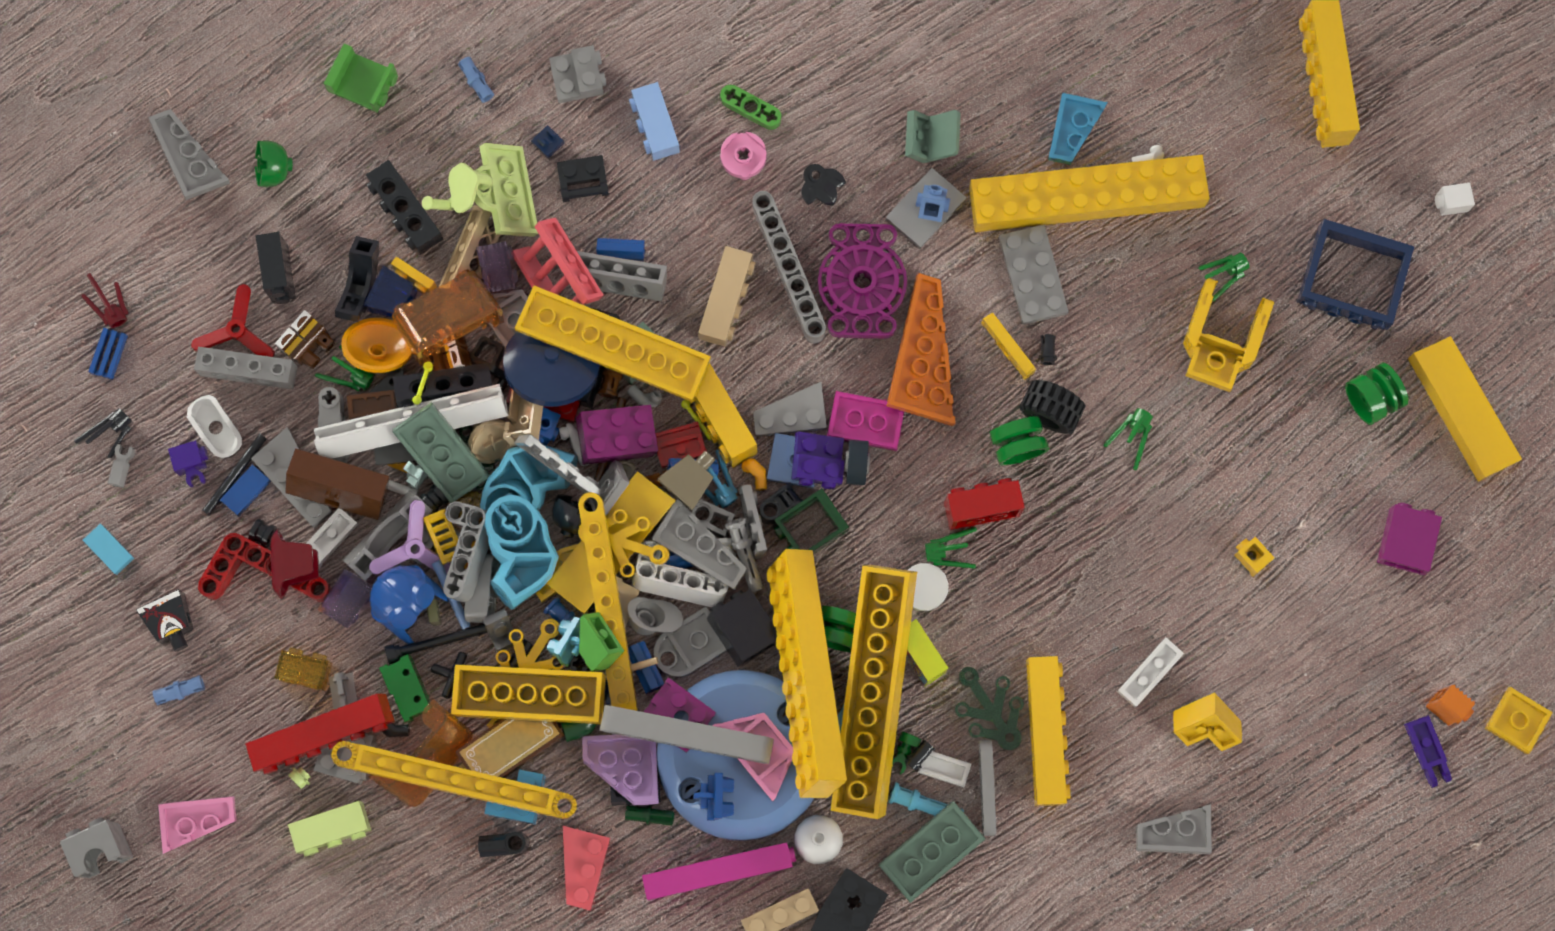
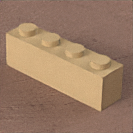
M725 246L698 332L700 340L726 347L728 340L732 341L735 333V327H732L734 319H739L742 306L739 303L741 297H746L749 288L746 280L748 275H753L756 262H753L752 253Z

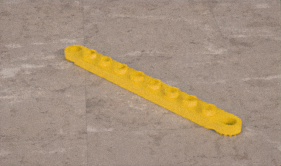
M589 492L581 496L578 507L596 613L599 612L624 650L620 657L606 669L611 706L638 711L604 502L598 494ZM588 498H594L598 503L597 509L593 512L585 509L584 505Z
M348 741L338 742L331 752L334 764L342 768L555 818L567 819L577 809L576 799L568 793ZM345 747L351 751V758L349 760L342 761L338 759L337 751L340 748ZM565 799L570 802L571 809L569 812L563 813L558 810L557 804L559 800Z

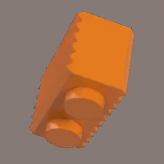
M1450 685L1438 690L1426 707L1447 725L1459 724L1462 720L1464 722L1467 721L1474 713L1472 707L1475 705V701L1467 698V694L1463 695V691H1459V688H1456L1455 685Z

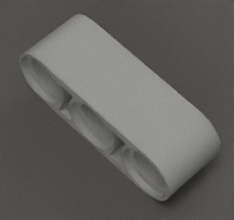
M486 554L474 594L469 601L465 602L464 615L467 622L484 623L482 619L495 614L497 595L492 589L490 582L497 573L500 562L492 554Z

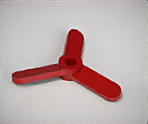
M241 284L236 290L231 321L227 323L226 327L195 338L191 342V347L194 351L197 352L198 347L211 348L233 339L241 342L256 355L275 356L274 349L245 326L251 289L248 285ZM240 327L239 332L233 333L234 328Z

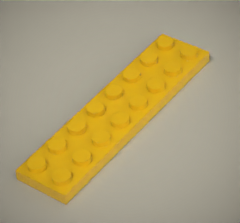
M535 285L515 326V331L691 402L695 398L711 360L709 355Z

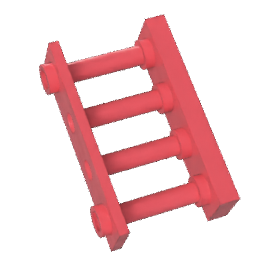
M556 217L539 221L534 226L540 237L531 247L512 250L511 255L532 288L535 285L559 295L570 284L576 294L572 301L579 304L582 303V305L599 301L604 296ZM546 245L552 257L541 266L536 258V254ZM558 264L564 276L554 286L547 275Z

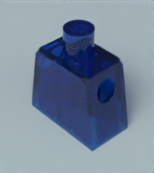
M382 266L364 303V307L370 313L404 320L408 311L420 315L424 309L425 302L415 298L417 289L412 283L389 268Z

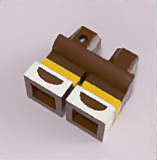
M304 310L291 325L294 331L288 328L275 345L302 366L304 364L314 369L321 359L313 352L318 347L328 352L333 348L335 342L329 336L326 328Z
M452 324L444 327V332L439 335L428 336L429 343L421 347L423 357L427 360H434L432 371L472 365L469 351H467L468 347L464 332Z

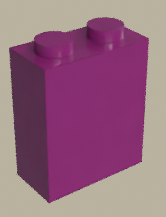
M1407 503L1393 505L1389 508L1377 563L1423 576L1429 573L1442 517L1435 515L1436 512L1432 510L1421 509L1419 511L1412 509V505Z

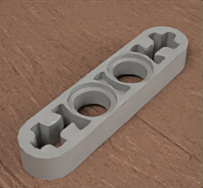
M979 740L983 836H996L992 740Z

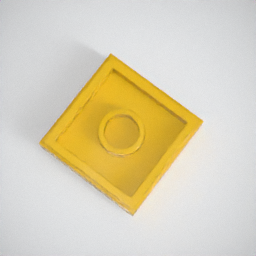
M1508 687L1485 729L1525 754H1530L1553 712L1514 688Z

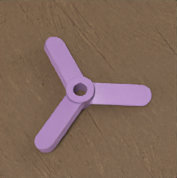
M414 500L410 505L408 536L404 545L373 560L369 566L373 574H380L410 558L417 559L434 570L432 563L440 559L438 554L425 547L422 543L425 504L422 501ZM417 544V550L411 552V546ZM450 562L443 565L446 573H448Z

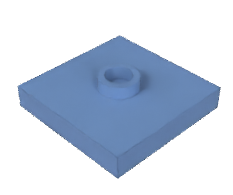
M775 433L767 481L784 484L791 482L795 486L814 489L815 483L812 486L799 485V481L791 480L795 436Z

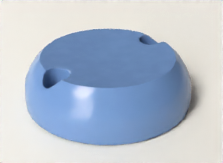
M734 670L709 676L687 690L716 712L708 725L712 726L717 723L765 713L792 745V742L789 740L790 724L786 723L789 721V718L786 715L783 717L787 705L786 695L782 691L784 681L761 672ZM683 711L676 713L674 716L675 719L689 720L688 714ZM657 743V770L667 798L677 812L691 825L715 837L746 841L773 835L794 823L814 800V798H800L799 789L796 788L795 784L797 774L793 762H791L776 799L771 801L737 758L692 749L685 753L677 746ZM723 773V777L734 779L733 792L723 793V802H733L734 815L715 821H707V809H700L701 800L690 799L689 797L698 790L701 792V783H708V775ZM694 786V787H692L689 791L686 792V790H687L688 787Z

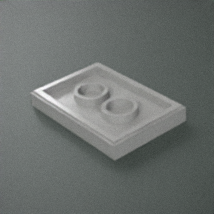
M931 168L886 216L885 220L921 249L966 201L967 197ZM934 184L947 189L946 198H950L948 212H943L941 222L918 218L920 207L916 206L918 192L923 193L924 185L930 186Z

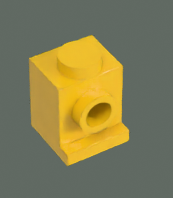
M1256 537L1250 541L1245 538L1236 546L1238 552L1234 554L1250 572L1252 577L1275 558ZM1247 553H1253L1255 556L1254 560H1251Z

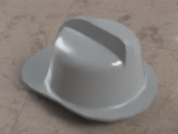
M636 597L628 603L629 620L627 625L631 626L640 635L649 636L655 632L672 633L682 625L683 616L681 611L670 602Z

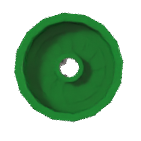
M1039 417L1018 419L990 431L989 435L992 444L1001 447L996 452L1000 466L1025 462L1049 451L1047 439L1037 436L1043 430Z
M821 605L827 647L851 653L856 613L837 607Z

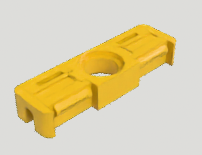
M992 312L983 318L982 326L986 328L1007 359L1012 362L1022 375L1023 379L1026 380L1032 376L1036 368L995 314Z

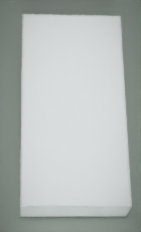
M932 752L921 764L922 768H919L917 773L964 788L971 763Z

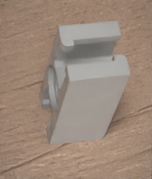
M700 499L692 513L696 516L700 510H706L710 514L708 519L699 521L713 535L719 538H726L729 531L727 529H719L712 525L715 516L730 522L735 520V514Z

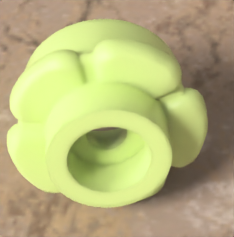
M292 767L293 771L288 776L301 789L305 785H310L308 782L310 775L302 767L298 769Z

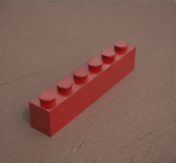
M377 693L245 743L253 772L263 771L264 774H269L277 771V766L285 764V766L297 764L300 762L299 758L306 755L307 758L322 754L321 750L329 747V750H332L338 742L351 739V741L363 739L366 737L365 733L372 730L373 733L388 729V724L395 721L387 695Z

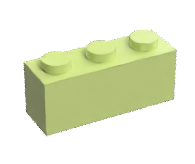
M356 801L288 824L295 851L298 854L303 853L304 857L318 853V848L326 845L328 849L342 845V840L350 837L352 841L366 837L365 832L371 831L366 810L361 801Z

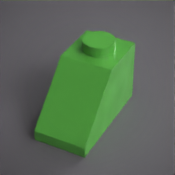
M599 612L584 614L580 617L579 653L592 672L608 669L624 650Z

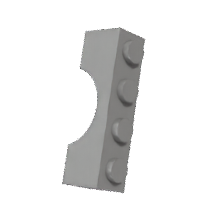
M410 490L343 559L364 581L372 574L369 568L370 563L385 555L392 545L408 532L410 505L414 500L422 501ZM426 504L424 517L428 516L432 511Z

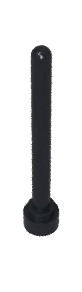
M482 624L401 647L393 643L384 646L390 665L398 662L401 657L407 654L488 632L485 625Z

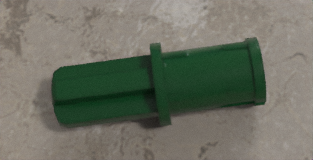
M626 806L625 821L645 822L646 825L654 823L669 826L674 823L675 814L673 811L652 809V806L648 808Z

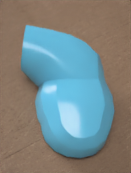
M544 445L546 448H550L559 454V458L564 462H569L577 467V455ZM515 446L506 451L500 465L488 477L482 491L480 507L488 511L490 505L498 498L515 495L529 501L539 511L544 504L546 491L567 489L570 483L519 446Z
M507 495L498 498L490 505L486 512L485 528L492 555L501 563L490 584L499 599L508 608L513 610L538 592L552 578L559 556L550 541L547 523L540 512L524 498Z

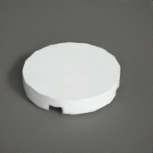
M920 563L912 566L908 571L917 572L913 609L927 612L934 610L944 602L948 594L946 575L939 567L932 564Z

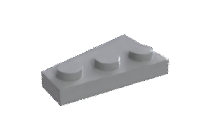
M821 382L754 411L756 437L775 435V433L789 434L797 433L798 431L826 430Z

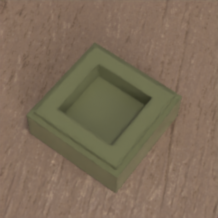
M434 598L430 606L427 607L429 623L437 626L442 625L438 601Z

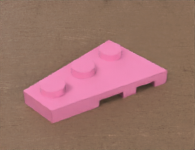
M234 796L159 804L163 854L237 821Z

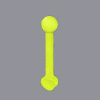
M431 362L423 364L424 373L417 394L412 399L416 405L422 402L421 395L428 374L433 370Z
M683 400L681 406L687 409L695 422L699 423V427L710 441L711 438L707 433L708 430L690 407V402Z

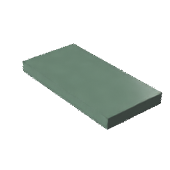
M432 402L393 428L392 432L450 503L480 485L490 476L489 472Z
M953 800L878 865L911 903L986 838Z

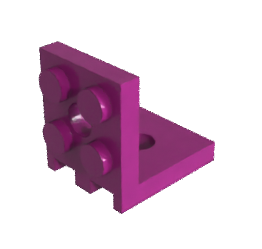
M669 677L644 711L645 713L674 718L676 713L683 711L688 714V721L706 725L709 724L716 714L714 710ZM679 747L685 753H687L690 750L687 748Z

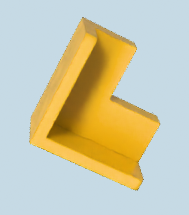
M1215 692L1173 712L1174 733L1186 746L1207 737L1221 751L1242 743L1241 720Z

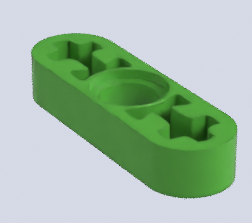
M726 85L722 88L720 98L721 103L725 107L768 130H774L780 126L781 112L778 108L735 85ZM735 93L736 99L731 98L730 101L727 100L726 94ZM737 100L741 101L740 107H738ZM754 102L758 108L755 112L750 113L744 109L745 104ZM775 114V120L767 122L765 115L771 116Z

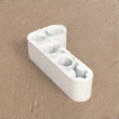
M649 540L642 543L650 547L659 545L656 542ZM660 550L654 553L656 559H660ZM640 553L637 555L635 562L636 571L632 577V584L637 590L708 607H713L719 602L724 601L728 586L712 576L666 564H654L648 556Z

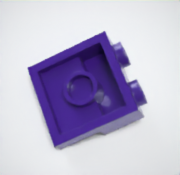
M798 431L795 436L791 480L799 481L798 484L804 486H812L813 483L821 484V488L835 489L836 486L841 485L845 460H842L844 438Z

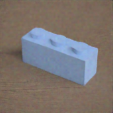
M658 82L631 90L632 98L629 99L632 112L638 113L639 119L636 120L639 133L644 132L646 140L643 141L646 153H651L653 161L680 153L679 143Z

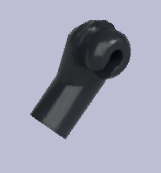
M391 723L387 725L388 729L381 731L387 737H408L410 735L409 724L395 725Z

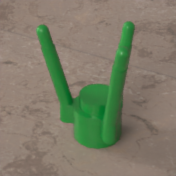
M1240 252L1234 256L1231 254L1223 259L1198 267L1199 270H1204L1224 264V266L1204 276L1205 279H1209L1224 271H1227L1229 275L1234 274V277L1214 295L1212 301L1218 299L1238 279L1245 276L1243 271L1249 269V262L1243 253Z
M332 356L331 359L352 373L350 379L353 383L315 373L316 378L347 386L358 392L360 389L367 390L375 377V374L372 372H367L357 367L353 368L335 356Z
M1137 408L1134 414H1129L1122 425L1104 443V447H1108L1129 424L1132 431L1127 439V443L1132 442L1136 433L1143 432L1133 470L1136 471L1148 434L1152 428L1150 422L1153 416L1146 410Z
M977 528L966 529L940 539L930 540L931 543H925L927 562H933L934 566L944 565L975 569V564L941 560V558H946L945 551L968 547V543L945 546L944 542L976 532Z

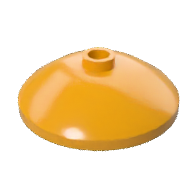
M386 318L360 320L352 324L342 337L344 357L353 366L367 372L384 373L396 370L405 365L413 354L414 341L411 333L400 323Z

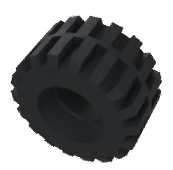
M1044 380L1031 381L1019 406L1021 412L1026 417L1037 416L1040 418L1042 427L1063 434L1074 433L1086 407L1085 403L1070 390Z

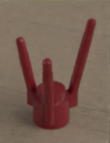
M88 273V279L106 307L103 310L104 313L85 294H82L81 297L103 320L105 326H110V328L121 326L128 320L126 315L129 312L125 307L119 283H114L119 306L116 304L110 305L92 274Z

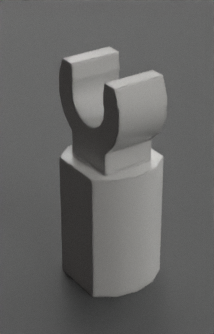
M117 444L115 447L117 458L113 461L108 484L124 488L130 467L128 462L134 457L135 449L129 447L128 453L122 455L123 446Z

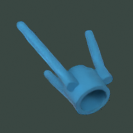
M716 450L715 453L728 486L726 484L722 485L713 469L709 467L707 471L713 476V481L718 488L714 491L716 496L708 489L704 493L713 501L715 506L721 505L724 509L738 499L736 495L738 491L734 487L727 467L719 454L720 450Z

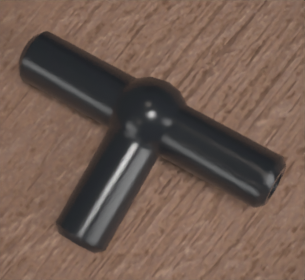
M458 652L452 669L435 663L431 667V673L448 678L442 692V697L450 699L453 693L455 665H464L467 658L466 653Z

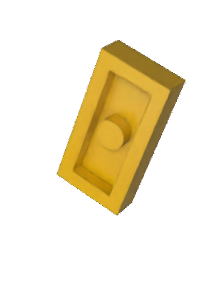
M395 257L391 262L394 275L403 281L408 279L413 282V287L423 294L428 292L433 295L438 287L435 281L400 258Z

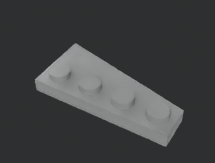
M171 109L148 117L185 200L230 184L229 179L218 169L215 162L204 152L201 145L194 140L187 128Z
M286 427L251 459L315 529L333 512L327 505L285 493L286 472L295 448L299 449L291 431Z

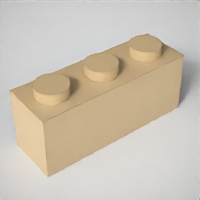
M808 888L741 920L745 931H779L819 912Z

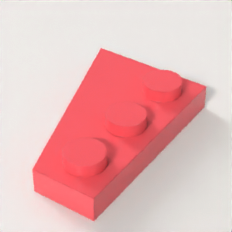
M563 826L567 905L591 911L611 838Z

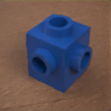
M544 407L539 441L541 444L547 445L550 440L555 441L558 435L559 428L556 426L561 415Z

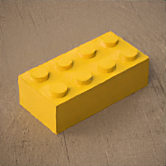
M709 363L693 400L696 404L695 408L697 411L695 412L702 424L707 423V433L713 444L718 442L719 454L724 463H730L731 467L734 468L744 460L757 455V443Z

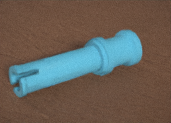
M897 782L894 783L888 800L890 804L894 802L906 806L909 811L917 809L933 816L948 805L920 795L917 789L912 791L901 787Z

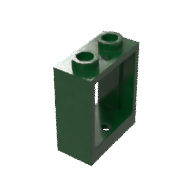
M822 488L774 520L776 527L773 530L780 540H786L789 545L787 549L801 550L784 524L818 503L836 531L807 550H813L814 555L849 531L848 524Z

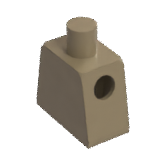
M706 451L696 461L688 454L662 474L657 481L678 498L689 510H693L713 479V476L706 470L715 459Z

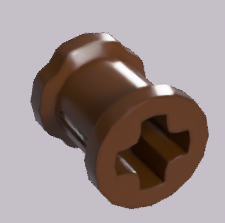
M603 370V381L601 389H598L597 394L605 398L617 399V389L619 381L623 379V375L615 371Z

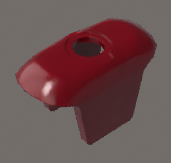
M277 529L271 538L272 587L280 599L285 597L291 585L319 578L318 551L313 549L311 544L286 542L279 529Z

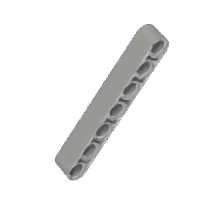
M759 191L753 196L752 200L754 215L806 340L814 344L819 343L825 337V322L772 195L767 191ZM766 201L769 205L766 208H760L757 203ZM773 221L778 226L774 229H769L766 227V223ZM777 242H783L786 248L778 250L774 245ZM792 263L795 268L792 271H786L783 265ZM794 284H800L804 289L801 292H795L791 287ZM803 305H809L813 310L810 313H803L800 308ZM818 326L821 332L814 335L809 332V328Z
M609 705L604 707L600 731L763 764L770 763L774 743L773 738Z

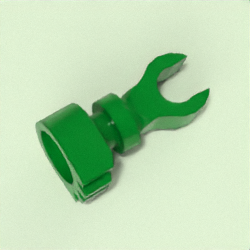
M901 731L898 740L902 741L901 746L898 745V754L892 762V767L895 762L902 763L900 774L906 770L905 760L907 755H910L912 752L910 750L911 746H919L922 739L904 731Z

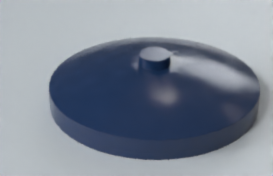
M516 332L509 340L503 356V369L509 386L521 398L540 406H563L579 400L591 390L599 373V364L520 332Z

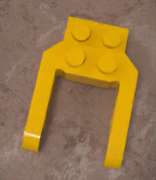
M1209 278L1203 284L1183 341V345L1191 358L1185 376L1231 392L1237 373L1249 369L1256 359L1274 301L1266 298L1261 299L1245 346L1242 348L1238 344L1211 334L1202 333L1214 297L1212 294L1218 281Z

